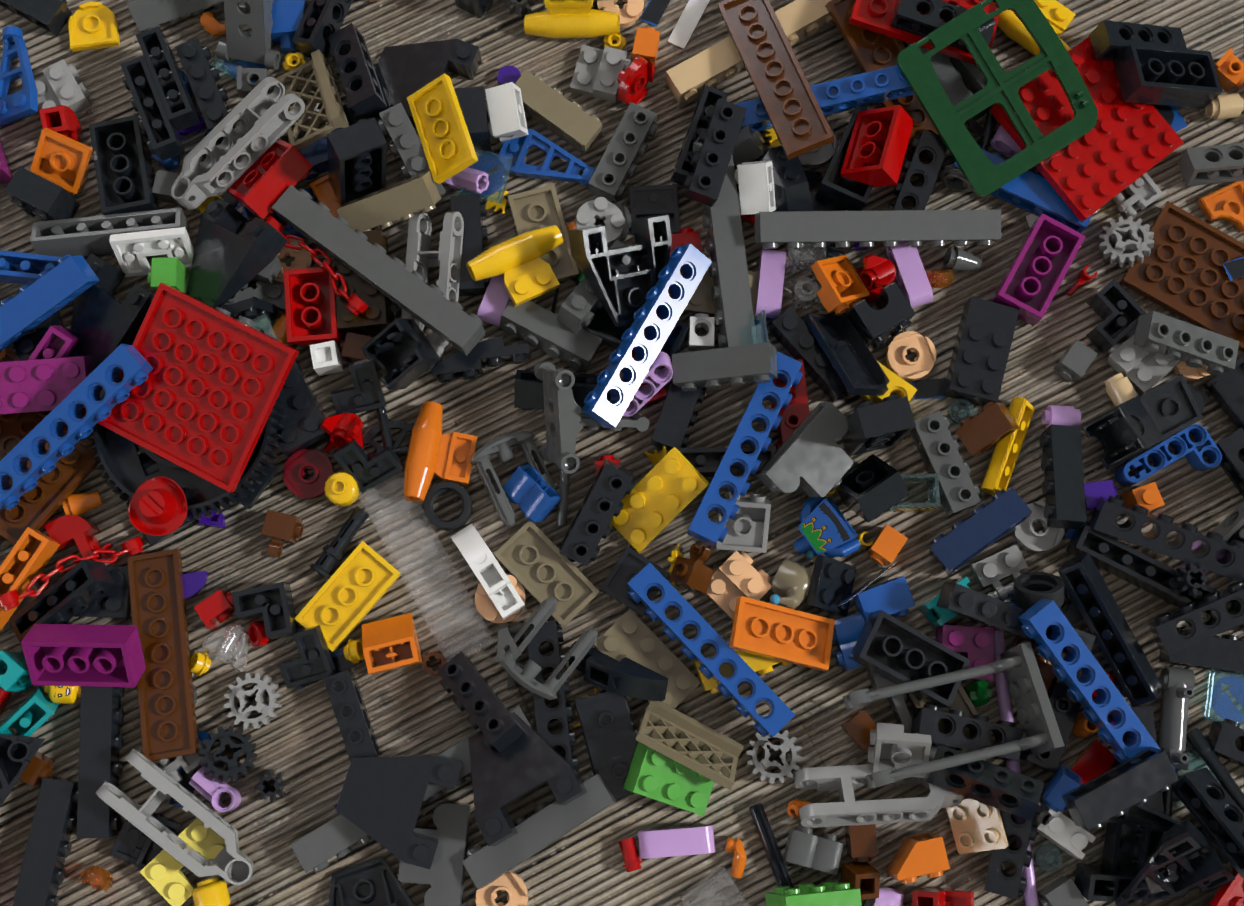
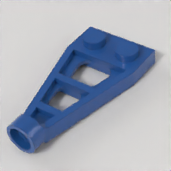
M7 26L2 29L4 48L0 65V126H5L38 112L37 87L25 40H23V31L15 26ZM19 58L20 67L11 70L13 60ZM21 78L23 89L8 95L10 83Z
M527 128L528 135L504 141L497 157L503 163L505 171L515 176L577 182L588 186L596 168L588 166L549 139ZM530 146H537L545 151L547 156L544 164L534 166L527 165L524 162ZM554 156L569 163L565 172L549 169ZM581 170H583L582 176L579 175Z

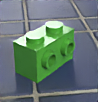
M177 257L152 258L151 271L148 272V283L155 291H157L161 282L186 294L190 271Z

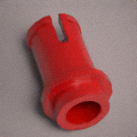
M632 837L618 841L625 864L622 867L626 869V873L642 869L640 863L643 862L639 858L635 838Z

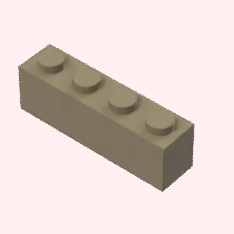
M525 70L516 81L515 85L521 89L524 112L579 152L586 155L602 135V124L599 118L593 114L588 115L577 102L567 100L563 97L560 90L555 87L550 88L535 73L532 75Z
M430 171L346 202L336 210L339 216L349 223L348 227L353 231L356 229L361 232L372 231L371 228L376 226L383 229L392 225V220L400 218L401 221L413 217L416 211L421 210L422 213H426L435 209V204L441 199V196Z

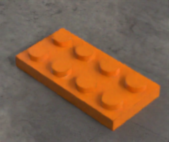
M739 596L736 600L729 648L820 671H828L835 620Z

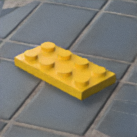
M444 73L407 97L435 183L441 184L478 161L450 76Z
M674 447L632 489L630 494L621 500V503H623L622 510L617 517L613 516L610 523L640 553L710 483Z
M362 541L294 619L305 628L320 625L327 647L332 652H335L401 576V573Z

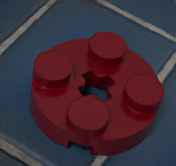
M301 449L287 459L284 466L283 479L290 492L298 497L311 500L325 494V483L335 473L332 461L323 452L313 449ZM306 468L309 470L315 469L313 479L310 480L308 478L304 480V470Z

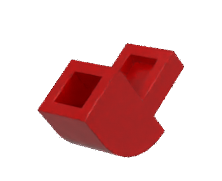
M61 105L39 109L43 129H51L81 143L80 135L83 134L82 128L71 108Z
M65 515L44 525L49 537L60 544L58 549L66 550L76 544L82 557L90 556L94 550L101 549L100 543L93 536L100 532V529L90 520L76 515Z
M919 888L912 890V906H974V891L951 890V888Z

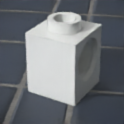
M703 313L695 314L694 317L690 316L688 323V350L701 351L714 348L715 317H709L708 314ZM704 328L708 334L703 337L698 336L695 333V329Z
M334 340L309 345L313 369L319 376L344 371L339 346Z

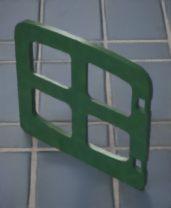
M983 0L905 48L896 58V63L972 190L980 197L991 194L1087 134L1095 127L1098 120L1097 107L1077 67L1058 35L1033 0ZM994 2L998 9L987 15L984 7ZM1006 10L1014 12L1040 48L1038 55L1010 72L1002 69L979 30L981 25ZM961 40L985 77L986 86L958 105H952L931 63V57L955 41ZM930 41L934 49L923 55L919 47ZM1052 70L1069 100L1074 116L1069 122L1053 132L1043 135L1020 99L1018 91L1020 87L1042 73ZM993 104H1000L1025 144V148L1021 152L999 165L992 164L964 125L967 120Z

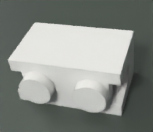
M513 82L485 89L486 110L490 116V121L488 122L490 134L495 138L499 137L501 142L528 135L521 89Z
M772 160L738 164L735 170L736 184H739L738 201L741 215L773 212L776 210Z
M1042 804L1040 815L1035 814L1033 825L1038 826L1037 832L1072 857L1082 860L1086 855L1082 852V849L1087 846L1088 842L1093 843L1096 839L1095 836L1085 829L1076 826L1072 820L1061 812H1055L1046 805ZM1048 814L1050 817L1044 825L1042 824V821L1044 817Z

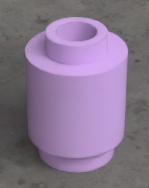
M1048 405L1046 410L1042 411L1041 421L1046 429L1051 424L1080 427L1081 411L1073 406Z

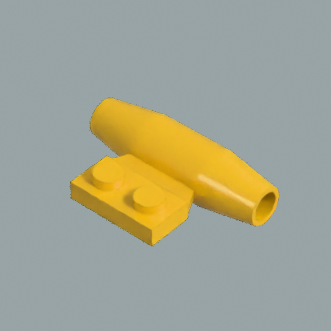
M544 0L547 11L527 14L524 17L525 34L552 39L594 38L620 32V14L591 9L593 7V0Z
M1033 0L1057 35H1061L1076 15L1056 0ZM1006 10L999 14L997 26L1010 39L1034 56L1038 55L1040 48L1014 12ZM1059 37L1067 52L1071 50V48Z
M556 225L527 231L490 247L467 262L466 266L473 281L504 274V287L516 307L559 288L560 283L550 264L541 259V257L562 244L563 237Z

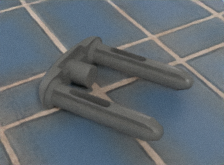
M529 431L513 432L500 436L478 449L471 456L470 464L476 465L501 521L508 527L515 524V514L489 460L491 455L497 453L501 464H505L515 459L511 447L520 446L528 464L536 469L539 474L541 472L545 482L557 491L533 440L535 434ZM491 481H492V483H493V485H494V487H495V489H496V491H497L498 494H496V492H495V490H494V488H493V486H492V484H491Z
M551 596L543 600L513 638L515 644H517L530 626H534L518 647L520 653L530 644L531 640L556 610L557 599ZM594 628L585 631L543 684L535 680V677L542 668L530 659L521 669L515 662L519 656L513 658L510 648L505 649L506 660L500 663L508 674L529 692L547 700H554L558 698L556 696L557 691L597 641L598 631ZM572 657H574L575 660L573 661V663L566 670L563 676L559 680H557V675L564 668L567 662Z

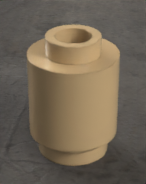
M1238 93L1219 95L1205 107V114L1208 118L1214 120L1237 118L1244 111V99Z
M1122 372L1104 381L1106 386L1104 389L1115 407L1138 396L1128 377H1124Z

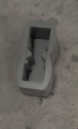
M800 825L797 826V830L790 828L783 860L837 875L844 845L841 842H837L838 836L823 832L822 837L812 835L813 829Z

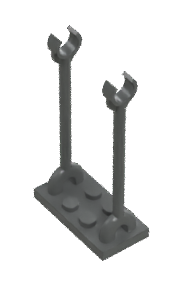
M1021 643L1000 654L1001 660L993 663L870 691L868 688L849 692V695L843 696L846 709H852L883 698L988 674L1006 672L1009 681V692L1017 706V717L1019 722L1023 724L1026 738L895 770L891 768L866 775L869 789L889 785L897 780L1017 751L1031 749L1034 756L1065 746L1031 643Z

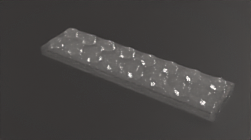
M403 471L398 472L373 488H368L363 494L359 491V499L369 514L397 570L401 573L400 575L446 661L451 660L460 651L467 658H470L495 644L494 638L478 612L475 603L432 524L426 517L420 502H413L404 498Z

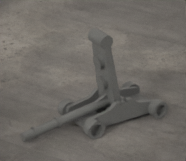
M224 0L226 40H219L217 44L216 54L218 59L229 61L233 58L264 64L268 69L277 70L279 68L280 52L271 49V31L273 26L271 11L275 0ZM241 24L248 25L251 28V36H246L241 32Z
M541 361L536 364L534 374L537 379L543 381L547 442L540 447L539 453L543 460L549 463H556L560 469L558 486L559 495L562 499L558 503V509L556 510L557 525L566 526L567 514L569 513L570 474L575 473L580 466L579 458L575 455L577 436L583 428L598 430L602 426L582 413V408L575 402L572 393V387L575 383L574 374L563 368L556 370L552 363ZM635 413L629 417L622 416L616 428L607 429L621 431L622 427H629L643 432L649 428V420Z

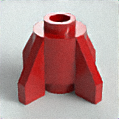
M873 254L863 257L864 267L855 268L870 293V296L865 299L868 303L876 300L883 291L882 288L892 283L896 278L895 265L890 260Z
M342 413L325 418L320 424V427L331 436L324 447L326 452L334 447L339 448L353 439L363 449V422L356 414Z

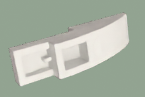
M472 523L451 536V539L503 619H506L525 606L509 578Z

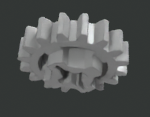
M1120 216L1117 223L1110 220L1109 227L1103 226L1102 234L1099 235V251H1104L1103 258L1107 259L1110 257L1111 265L1116 263V261L1120 262V267L1122 268L1125 263H1129L1130 267H1134V261L1136 260L1139 263H1143L1144 256L1149 257L1154 246V232H1149L1150 225L1142 226V219L1139 218L1134 222L1132 216H1129L1127 221H1124L1122 216Z
M246 673L245 680L238 676L236 677L237 685L229 684L228 687L232 692L231 694H224V697L230 699L229 703L224 705V708L231 709L227 717H236L235 725H240L244 722V729H249L253 723L254 729H259L261 722L265 725L270 724L269 716H278L274 709L282 707L280 703L276 702L278 698L282 697V694L275 693L279 685H270L271 677L267 676L262 680V673H256L255 678L252 673ZM257 683V686H254L252 690L244 688L248 684ZM267 692H268V695H269V704L267 703V700H266V694H267ZM250 696H256V705H251ZM237 698H239V702H240V708H239V709H238V706H237ZM255 711L262 713L257 718H248Z
M784 730L781 734L778 732L774 736L783 741L774 745L768 741V736L764 738L758 732L754 733L757 740H749L748 743L752 746V750L745 751L746 754L751 755V759L746 761L747 765H754L751 773L756 774L760 772L759 780L763 781L768 777L770 784H774L775 778H778L780 783H784L785 775L792 779L793 774L791 770L800 769L795 764L796 760H802L801 756L796 755V751L802 749L801 746H794L793 744L797 738L795 736L788 738V730ZM760 746L762 749V758L757 760V750ZM768 748L779 751L777 754L779 762L768 759L770 757ZM789 749H790V754H791V755H790V761H789V764H788V763L785 761V759H786V752L789 751ZM770 766H776L780 772L769 773L765 769Z

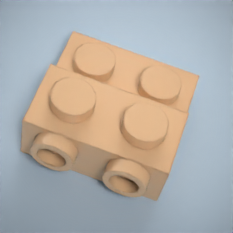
M737 550L712 575L706 595L732 621L734 620L737 597L744 596L760 600L772 587L769 583L772 580L771 577L762 569L758 572L751 565L754 562L752 558L744 551L740 554Z

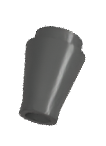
M958 247L948 248L944 256L943 265L953 271L978 272L982 265V258L976 257Z

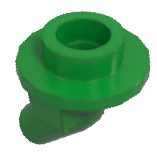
M986 680L973 681L966 689L969 699L975 706L987 704L992 697L991 688Z

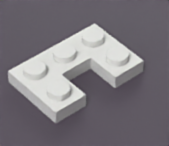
M186 227L110 235V245L122 271L126 274L125 277L148 275L150 265L146 257L167 254L168 257H177L188 270H191L194 248Z

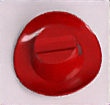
M164 476L151 478L141 484L132 496L128 508V516L132 525L140 532L152 536H163L176 531L184 523L188 513L187 500L182 488L174 480Z

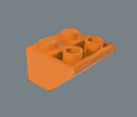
M412 613L362 625V646L368 674L375 675L423 663Z
M931 832L906 837L887 867V875L897 881L901 880L902 884L918 881L917 877L927 875L928 878L942 876L943 871L950 869L943 837Z

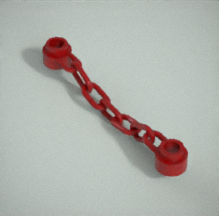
M270 214L265 222L269 223L288 240L284 246L294 250L305 249L310 252L311 258L320 267L326 268L331 274L330 280L334 293L337 296H343L348 301L346 307L356 316L359 313L363 314L369 306L355 293L350 297L346 294L347 286L342 274L336 273L330 266V256L320 248H309L301 237L294 235L285 236L282 233L285 227ZM288 238L301 241L298 242L299 247L290 245ZM317 252H320L328 262L324 260L322 264L315 257L319 255ZM340 278L343 290H337L334 279L338 281Z
M138 536L120 544L123 550L117 553L109 549H96L90 556L80 558L78 555L73 554L62 558L56 562L55 570L47 575H36L27 585L25 593L19 595L15 589L1 595L0 608L2 607L5 612L19 606L18 600L24 597H37L48 585L51 576L57 572L66 573L82 560L114 563L118 556L128 553L130 557L144 551L142 547L144 543L141 537ZM97 553L113 554L110 556L112 560L97 559L99 558ZM75 558L73 560V563H76L75 565L63 569V565L59 566L61 563ZM41 578L40 581L45 582L35 593L34 589L30 590L35 582Z

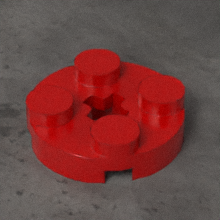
M637 56L627 70L623 69L619 73L617 82L620 83L618 100L629 105L631 102L639 104L645 98L649 91L645 89L648 81L652 83L655 75L653 63L641 56Z

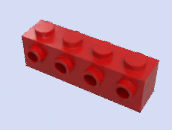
M804 363L799 370L803 375L798 386L792 385L789 391L793 396L788 407H781L778 414L782 416L777 430H774V432H778L779 442H776V451L810 414ZM781 379L773 380L776 387H785V383ZM770 401L771 408H775L774 404Z

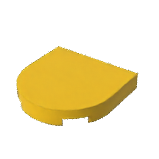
M83 3L73 16L69 17L70 49L73 52L120 46L117 18L111 9L102 5V3Z

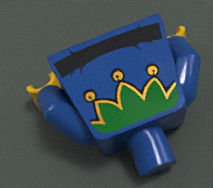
M836 488L832 492H828L825 497H809L805 501L799 516L801 523L798 525V529L803 536L793 542L794 547L801 555L813 548L817 555L846 557L861 547L864 548L873 544V541L868 543L863 541V535L869 532L865 531L857 534L831 499Z

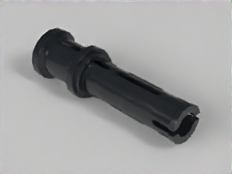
M356 506L330 545L327 544L322 548L323 552L315 564L311 563L309 567L329 579V573L336 563L342 561L343 551L370 515Z

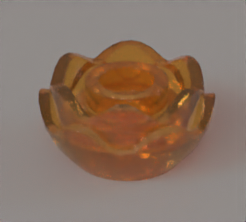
M934 269L932 272L926 270L930 286L933 288L949 287L955 279V274L950 269L946 271Z
M91 865L80 874V880L83 883H89L96 889H103V891L107 892L109 888H112V874L102 868Z

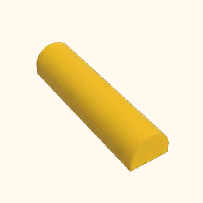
M1012 398L1008 411L1020 428L996 443L980 490L991 496H994L1003 489L1007 490L1035 408L1025 398Z

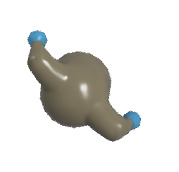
M811 548L806 552V557L813 560L815 565L817 554ZM785 560L779 567L772 583L771 589L775 594L770 597L771 604H781L795 609L801 603L806 602L814 565L805 567L792 560Z

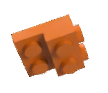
M44 128L41 131L30 171L63 187L69 194H78L84 189L90 170L88 164L93 148L51 129Z
M847 255L819 260L810 266L817 281L822 286L816 293L828 313L835 312L837 316L849 310V308L851 310L852 306L857 302L870 296Z

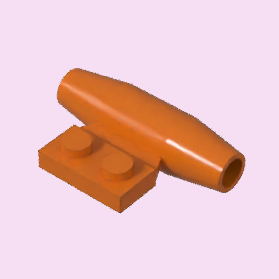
M423 402L412 429L404 472V498L409 501L424 502L434 474L444 482L449 481L465 486L469 484L472 469L470 460L471 456L475 453L478 436L459 432L442 435L443 406L436 402Z

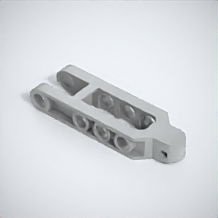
M266 77L184 157L182 172L171 188L172 197L184 208L196 209L208 197L224 194L301 117L305 110L304 101L294 93L285 95L284 85L276 78ZM275 85L274 91L267 95L268 89ZM295 102L293 110L288 111L289 106ZM241 119L240 125L233 129V124ZM220 137H224L222 143L216 146V141ZM261 137L259 144L253 146L254 141ZM206 154L205 160L198 163L200 156ZM244 154L243 159L239 163H236V159L240 155ZM226 172V176L222 180H218L220 174ZM179 186H183L182 191H178Z
M446 212L443 220V230L440 231L439 251H430L431 219L427 213H414V216L409 219L405 269L411 273L413 270L425 279L424 283L428 284L429 267L440 266L439 280H436V285L444 293L443 297L449 301L454 299L458 302L464 232L463 217L459 212ZM402 309L401 318L414 319L441 358L427 370V372H432V369L443 360L444 348L449 343L435 332L427 336L424 332V324Z
M132 749L124 761L129 762L142 773L140 776L157 788L142 807L107 781L96 791L100 799L196 876L219 875L233 885L244 884L251 878L254 872V864L246 854L239 850L238 830L139 751ZM168 795L184 806L182 809L185 812L190 811L204 822L203 826L206 829L211 828L225 839L224 843L226 846L215 859L207 860L152 816Z
M873 764L802 768L794 773L796 789L838 790L840 802L807 804L799 809L801 825L807 828L931 821L941 808L957 806L965 798V796L928 783L929 773H927L926 778L910 777L889 784L900 787V784L920 783V785L930 790L927 797L855 801L853 787L868 786L866 775L873 773Z

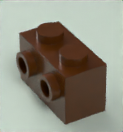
M992 401L980 409L982 413L976 417L970 416L960 422L961 427L955 432L971 456L980 455L1020 428L1003 403L994 404Z

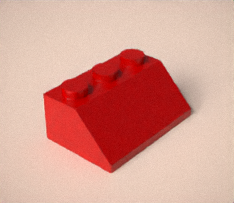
M901 105L858 112L840 173L843 177L874 187L896 185L898 183L914 125V120Z
M278 139L227 192L254 215L264 219L274 213L272 206L290 185L294 187L308 176L309 170L313 165L294 145Z
M326 268L284 270L288 344L309 346L334 340L340 346L343 336L337 329L336 296L330 280L331 274Z

